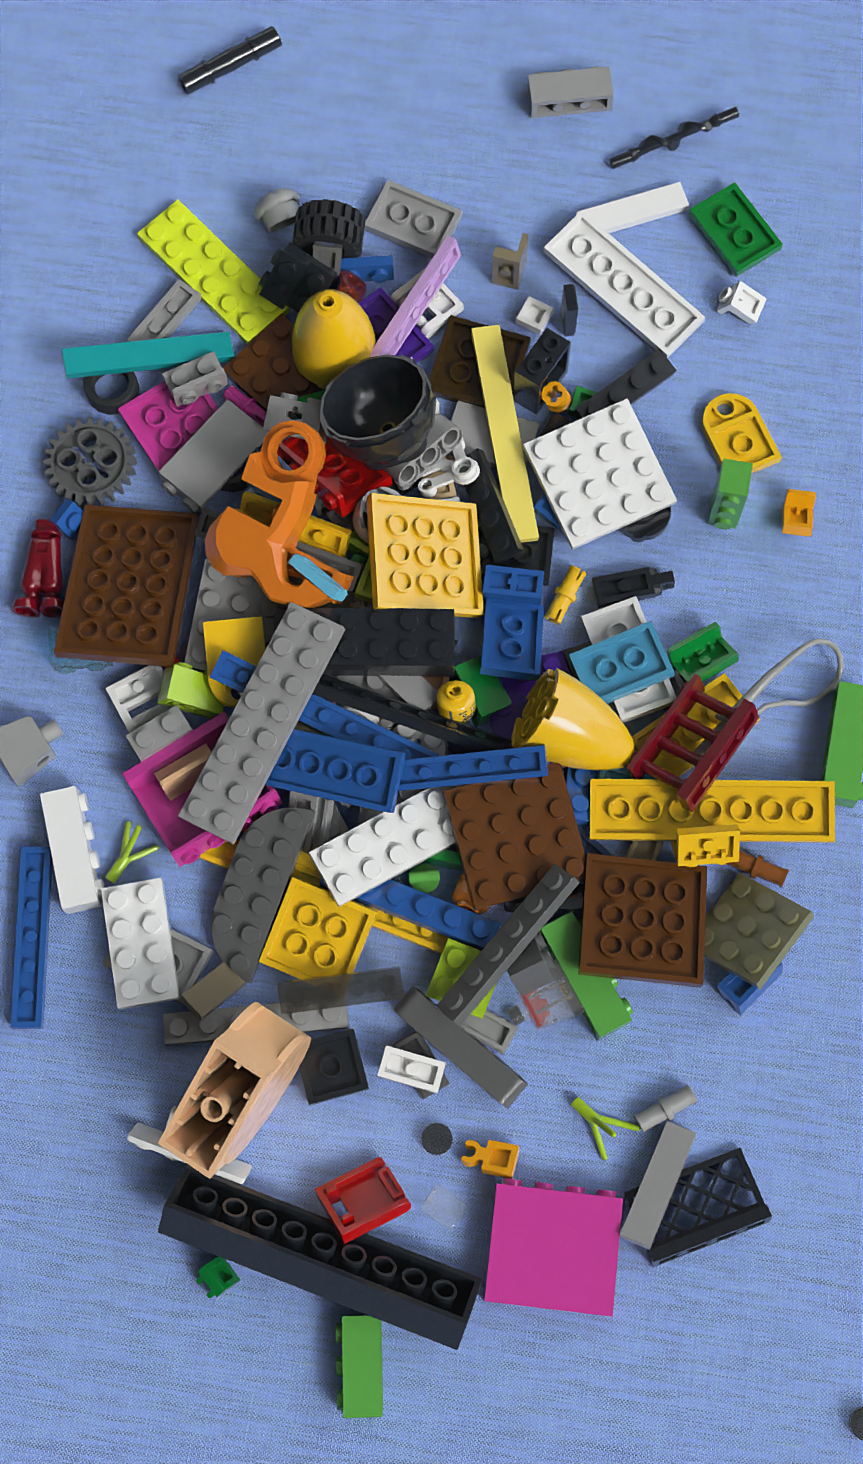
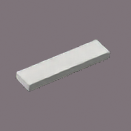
M677 182L582 211L605 231L612 233L687 211L689 203L681 182Z

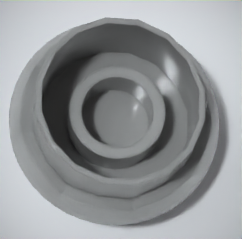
M290 188L276 189L273 193L265 194L255 205L254 215L256 220L264 222L268 232L278 231L295 224L300 196L295 190Z

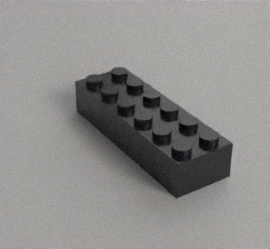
M275 607L274 633L288 607ZM305 608L346 629L323 672L324 675L454 677V609Z

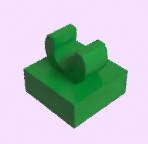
M218 1256L198 1271L200 1276L197 1278L196 1283L199 1285L205 1281L211 1289L206 1296L212 1298L213 1296H220L241 1279L226 1259Z

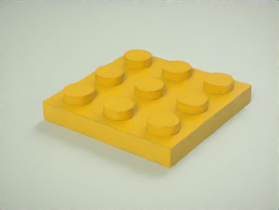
M294 876L290 881L259 962L343 997L378 911L353 900L338 908L329 890Z

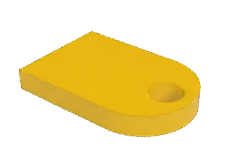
M727 393L715 397L706 406L702 418V429L720 466L723 459L753 463L752 473L781 461L782 456L758 409L751 400L739 394ZM726 404L731 407L732 413L722 415L718 412L717 407Z
M262 617L203 622L209 687L214 697L225 706L235 708L239 700L232 697L231 690L233 688L210 678V675L222 650L255 666L258 665L265 652Z

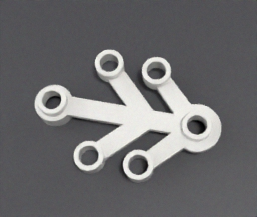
M463 437L460 444L451 451L454 454L455 461L447 460L444 457L420 477L422 478L440 470L447 472L432 479L424 478L419 482L418 489L423 497L430 498L434 496L437 488L453 482L461 485L469 484L478 477L480 473L479 466L475 460L466 457ZM395 481L400 490H407L413 485L404 487Z

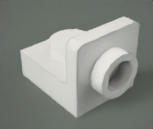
M739 281L722 290L718 298L720 303L716 311L720 314L731 311L752 325L757 322L766 298Z

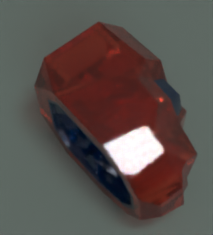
M348 270L337 275L329 288L346 293L357 303L360 302L367 292L366 284L362 279Z

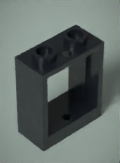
M549 328L544 330L515 371L514 402L536 415L546 403L541 395L544 384L553 381L561 382L568 372L571 347L569 340Z

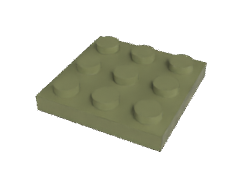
M739 872L706 916L704 957L761 990L814 918V915L805 907Z

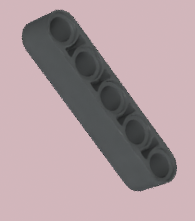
M412 986L393 1010L494 1099L509 1109L528 1086V1083L484 1044L468 1035L462 1026H458L436 1007L437 1004L428 996H425L421 990Z

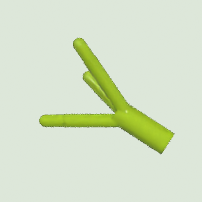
M130 821L125 823L120 856L105 876L114 884L129 863L159 849L158 845H154L129 856L141 831V826L137 825L130 837Z
M577 1097L570 1105L590 1123L603 1161H606L608 1157L598 1127L613 1138L617 1134L607 1124L633 1131L640 1130L639 1125L597 1114L580 1097Z

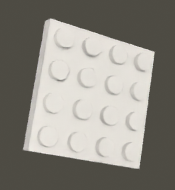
M628 398L523 444L526 456L571 550L677 502Z

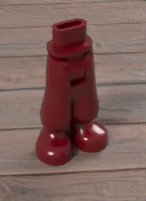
M37 519L35 521V530L31 531L25 566L20 582L21 591L25 597L16 598L11 603V611L20 616L39 618L40 612L49 618L62 615L64 601L59 598L63 592L61 533L49 521L50 519ZM44 592V598L40 603V596Z

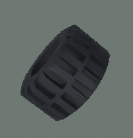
M322 199L305 202L302 206L298 207L296 212L292 244L312 257L315 241L343 244L342 259L358 258L362 253L365 228L364 216L359 213L358 209L336 200Z

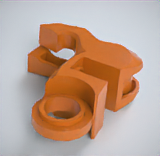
M295 420L280 422L272 427L264 437L261 452L249 455L241 479L282 500L281 504L276 505L270 517L272 523L247 511L228 506L211 524L204 541L208 560L212 567L222 575L254 577L270 601L286 605L292 602L304 608H318L329 602L340 605L342 602L331 599L288 562L294 554L309 558L347 591L354 576L342 573L337 568L328 566L314 556L296 548L317 497V494H314L317 475L323 468L326 457L324 441L319 432L310 425ZM299 434L305 438L308 444V457L303 466L296 470L288 471L278 461V447L287 436ZM288 575L304 580L300 585H295L290 582Z

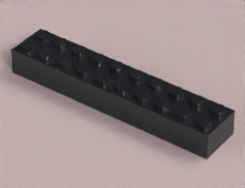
M189 1164L185 1167L164 1204L158 1233L455 1350L459 1348L483 1280L366 1233L344 1244L330 1219L215 1174L209 1179Z

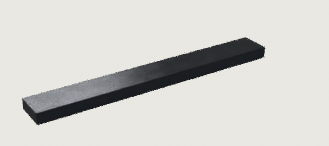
M322 674L312 693L313 695L477 752L514 748L512 740L324 674Z

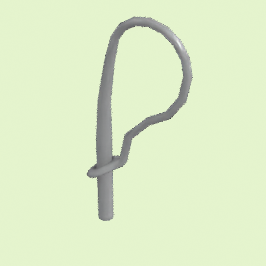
M817 638L807 641L767 671L738 700L733 708L739 707L743 699L753 702L771 680L797 656L809 647L817 644L829 646L837 656L838 668L830 686L818 696L804 701L782 700L764 703L757 709V712L760 715L769 708L785 705L804 707L821 701L835 689L841 679L844 664L843 655L839 647L829 639ZM720 714L715 715V718L720 721L713 729L717 732L722 730L728 722V718ZM704 739L694 750V753L698 755L705 754L711 746V742Z

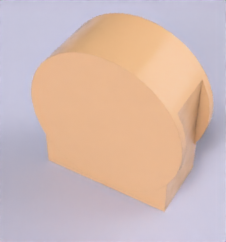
M252 1003L223 1034L214 1040L158 1144L210 1179L224 1164H230L244 1150L269 1117L302 1063L309 1048L311 1037L260 1003Z

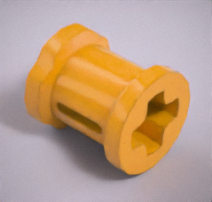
M549 382L542 390V399L546 402L549 410L557 414L568 410L572 402L571 396L560 382ZM557 393H560L562 397H557L556 402H553L551 398H556Z

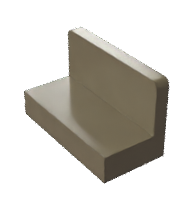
M522 234L518 251L495 246L492 255L493 284L519 289L527 262L529 234Z

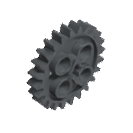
M88 417L84 425H82L78 418L74 428L66 423L67 432L63 433L57 430L56 433L59 439H49L53 449H45L44 451L49 458L43 460L45 468H48L44 473L47 479H50L48 482L51 488H56L55 491L59 497L65 494V499L73 501L75 498L78 507H81L84 500L87 501L88 505H94V500H98L101 506H104L105 497L115 501L113 493L117 491L120 494H124L122 484L130 486L132 484L127 475H136L135 469L132 467L137 464L136 457L132 456L136 451L134 446L130 445L132 443L130 437L124 436L125 433L121 427L115 430V425L112 421L105 427L103 418H99L97 423L93 424L91 417ZM88 441H96V443L93 446L85 447V444ZM74 446L79 448L83 455L90 462H95L98 469L104 474L108 475V478H104L102 475H100L97 469L90 462L85 463L82 455L72 448ZM109 458H116L113 464H104ZM76 460L72 466H64L67 461ZM88 478H96L94 483L84 484Z

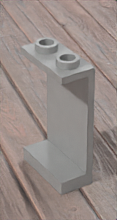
M227 399L159 471L162 488L171 496L176 494L183 499V505L190 512L195 513L197 511L201 514L203 508H206L205 504L248 460L249 455L258 448H262L264 437L268 431L263 430L261 425Z

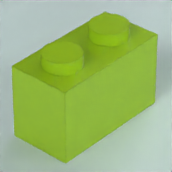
M181 662L164 669L157 703L169 707L177 705L182 711L213 719L223 712L224 705L214 697L210 690L208 671L198 672L193 670V666Z

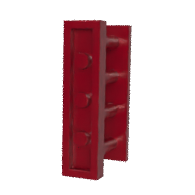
M694 674L689 682L687 681L683 684L677 699L639 752H635L632 755L627 767L633 779H642L647 773L676 789V795L681 806L690 812L695 810L760 718L755 704L746 699H743L739 707L733 708L703 693L705 688L700 676ZM697 702L728 718V722L722 730L717 732L687 715ZM681 726L710 741L711 746L705 754L698 755L670 739L678 727ZM665 750L693 765L694 770L688 778L681 779L655 765L653 762L661 751Z

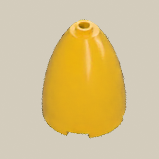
M333 289L322 290L312 295L300 309L293 327L292 354L295 366L301 375L322 389H326V386L332 379L348 366L370 357L376 344L372 324L362 307L346 293Z
M558 668L555 671L551 669L546 670L528 693L526 698L529 701L523 710L522 718H516L511 739L514 748L545 745L547 762L559 763L561 766L584 770L623 768L625 765H629L630 758L637 752L635 742L628 729L611 707L589 687Z

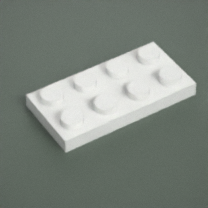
M636 596L581 616L592 645L646 623ZM666 679L615 700L614 703L621 721L626 723L672 706L677 697L670 680Z
M162 878L101 888L117 1008L121 1010L180 999Z

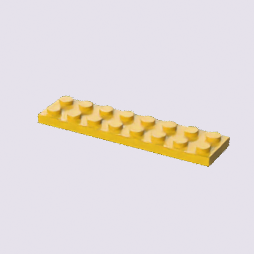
M590 779V840L676 841V830L680 828L738 824L740 842L835 843V781L715 780L695 810L690 812L681 806L676 795L677 790L658 779Z

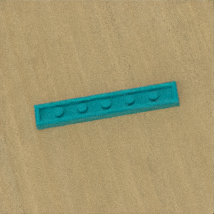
M229 332L61 349L66 379L173 368L213 351L219 363L230 362L235 357Z

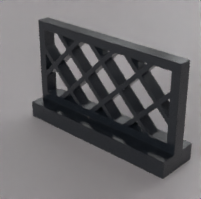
M741 1148L682 1170L677 1184L686 1188L680 1202L670 1199L669 1204L677 1207L671 1223L665 1220L661 1221V1225L669 1228L665 1239L653 1243L650 1250L647 1249L648 1257L654 1268L770 1222L772 1214L768 1205L764 1203ZM736 1157L742 1169L738 1180L720 1173L724 1162ZM719 1164L717 1171L711 1169V1167ZM705 1171L715 1176L709 1191L691 1184L695 1173ZM743 1175L745 1176L748 1184L741 1182ZM690 1176L688 1182L681 1180L682 1178ZM718 1178L735 1184L730 1200L712 1193ZM639 1187L624 1192L630 1209L634 1202L633 1197H636ZM741 1187L751 1191L756 1203L747 1207L734 1203L733 1200L738 1188ZM689 1189L706 1196L700 1212L683 1205ZM710 1198L727 1205L722 1217L715 1219L704 1214ZM731 1207L737 1209V1211L728 1214ZM681 1209L698 1216L694 1228L685 1230L675 1225ZM701 1219L709 1221L707 1223L699 1225ZM672 1230L679 1232L670 1237Z

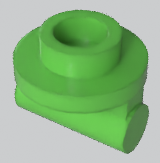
M426 863L414 867L409 872L412 888L426 894L433 892L440 882L439 869Z

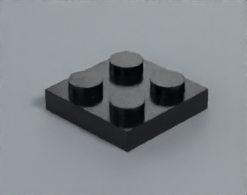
M354 1028L311 1040L306 1055L299 1066L309 1106L369 1090Z

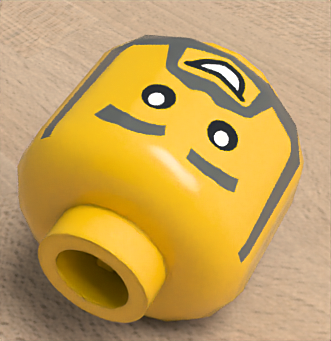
M454 680L448 681L439 688L436 696L438 714L462 723L469 721L476 709L475 695L470 685L463 681Z

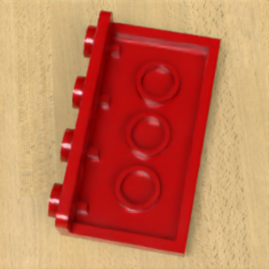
M290 437L281 442L277 454L292 470L303 466L309 453L306 440ZM326 439V457L323 468L317 475L314 494H317L322 499L324 505L330 511L334 510L343 518L354 510L364 494L379 487L388 488L391 486L392 478L384 470L375 471L367 469L362 462L343 456Z

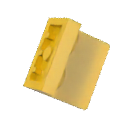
M738 824L680 828L676 830V841H670L678 866L695 867L704 864L725 865L730 862H739L740 829Z

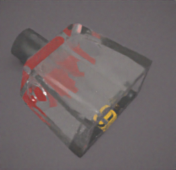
M557 959L554 960L555 966L551 968L554 981L523 996L517 990L521 1003L506 1010L514 1026L531 1019L536 1030H540L584 1014L585 1010Z

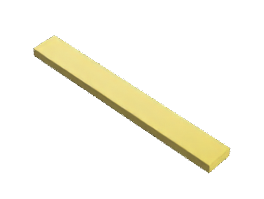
M500 325L472 328L471 336L499 489L521 543L538 541L539 534Z

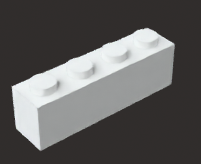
M76 786L41 793L40 797L62 910L67 914L102 907L101 888L105 887L103 880L97 878L96 868H100V861L97 851H92L90 840L94 839V831L91 822H86L85 811H89L86 794H81Z

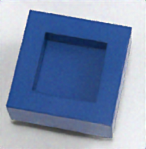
M66 498L49 521L65 537L73 540L80 530L83 511L74 501Z

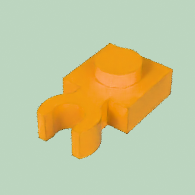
M466 1140V1149L475 1151V1154L472 1157L462 1156L461 1161L463 1165L475 1167L478 1164H482L481 1170L483 1174L513 1179L520 1151L519 1145L488 1140L487 1147L484 1148L474 1140Z

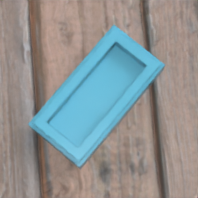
M294 554L289 560V564L331 599L342 602L348 595L346 589L309 558Z

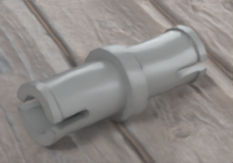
M687 1084L684 1088L666 1098L663 1096L658 1098V1103L635 1114L634 1117L645 1133L648 1129L666 1119L669 1121L674 1119V1114L697 1103L698 1100Z

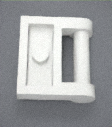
M425 269L391 295L390 298L398 307L402 305ZM443 283L426 308L434 318L428 322L422 315L416 325L427 339H430L442 326L448 323L450 315L456 316L464 310V304Z
M149 665L106 688L129 733L172 708L158 704L133 718L129 714V711L159 696L164 673L161 666Z

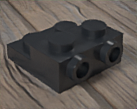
M289 242L283 250L278 248L273 255L270 263L274 267L271 272L266 270L258 285L263 287L259 295L282 310L287 305L299 313L304 303L312 295L330 288L337 272Z

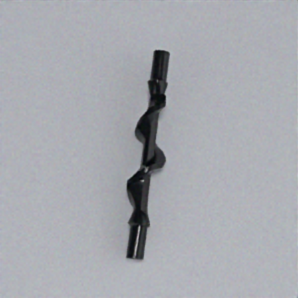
M733 107L721 113H715L709 119L699 123L691 121L682 122L676 133L664 138L649 135L637 148H630L627 152L610 158V165L612 169H615L629 162L634 163L642 155L660 147H667L670 151H675L679 147L682 138L699 131L708 132L713 127H719L723 123L738 118V109Z

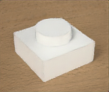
M529 296L516 318V324L541 335L553 314L554 308Z

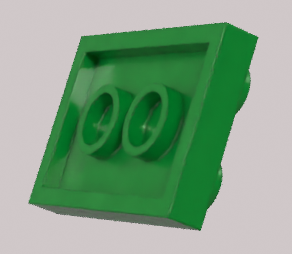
M735 182L689 210L688 215L736 277L782 249L783 243Z

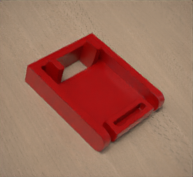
M382 1157L375 1158L315 1188L317 1199L344 1244L411 1209V1203L406 1198L403 1189L389 1167H386ZM339 1201L342 1202L347 1211V1214L341 1216V1220L332 1207L333 1204Z

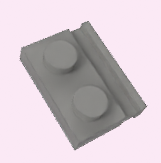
M291 791L288 808H303L316 812L301 850L309 854L312 850L329 842L334 800Z

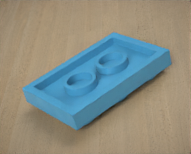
M652 621L569 654L580 682L593 690L607 704L675 676V672Z

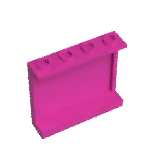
M225 711L122 773L179 867L195 862L202 853L210 848L221 846L226 840L180 818L179 814L192 789L170 801L154 773L204 744H207L212 752L229 720ZM264 785L241 832L248 829L252 822L269 812L277 810L278 806L283 804L277 791L272 786Z
M503 1178V1184H496L484 1301L613 1317L623 1198H616V1191L597 1190V1195L584 1194L585 1188L566 1186V1191L553 1190V1184L535 1182L534 1188L523 1187L522 1180Z

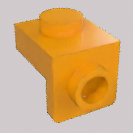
M795 489L787 490L782 509V533L811 537L813 530V507L816 500L815 492Z

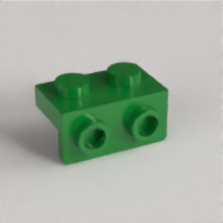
M717 622L701 628L698 632L667 649L668 659L674 671H678L683 683L689 682L694 674L699 675L703 682L739 661L738 653L722 637L720 626Z

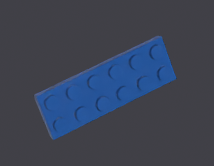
M294 729L265 785L394 813L406 753Z

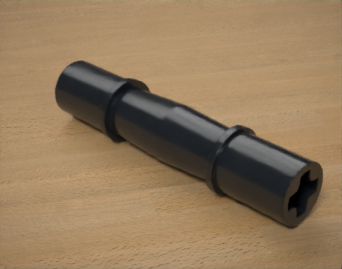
M270 26L251 37H246L244 42L224 50L208 61L202 60L198 65L178 74L179 82L185 93L189 95L210 83H215V79L237 70L253 59L257 61L260 57L281 47V39L276 29Z

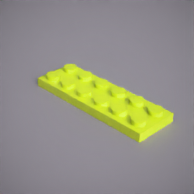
M178 199L137 233L138 239L181 281L199 292L202 297L201 301L246 345L254 340L281 314L286 316L290 312L287 305L282 310L259 295L263 288L258 285L261 279Z

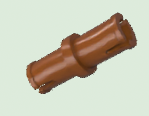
M739 850V862L726 864L749 873L753 879L759 877L781 888L789 871L787 868L785 869L763 860L764 857L761 855L755 857Z

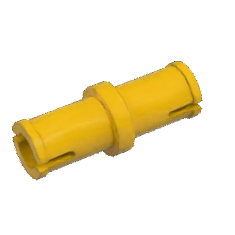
M573 565L569 566V570L560 587L555 588V597L544 614L545 619L557 625H561L570 604L575 602L577 598L575 594L586 576L585 571L580 573L581 569Z

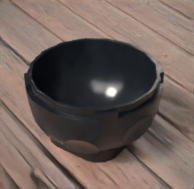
M389 354L368 357L348 366L326 386V391L321 400L320 421L327 440L340 454L362 462L367 469L383 470L412 461L426 450L427 435L434 425L436 395L424 369L417 365L414 359L403 355L395 356Z

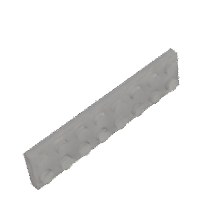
M290 602L179 814L180 818L232 844L235 843L346 630L343 626Z

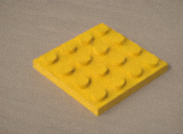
M377 493L369 494L367 496L373 608L454 609L455 617H482L484 615L476 504Z

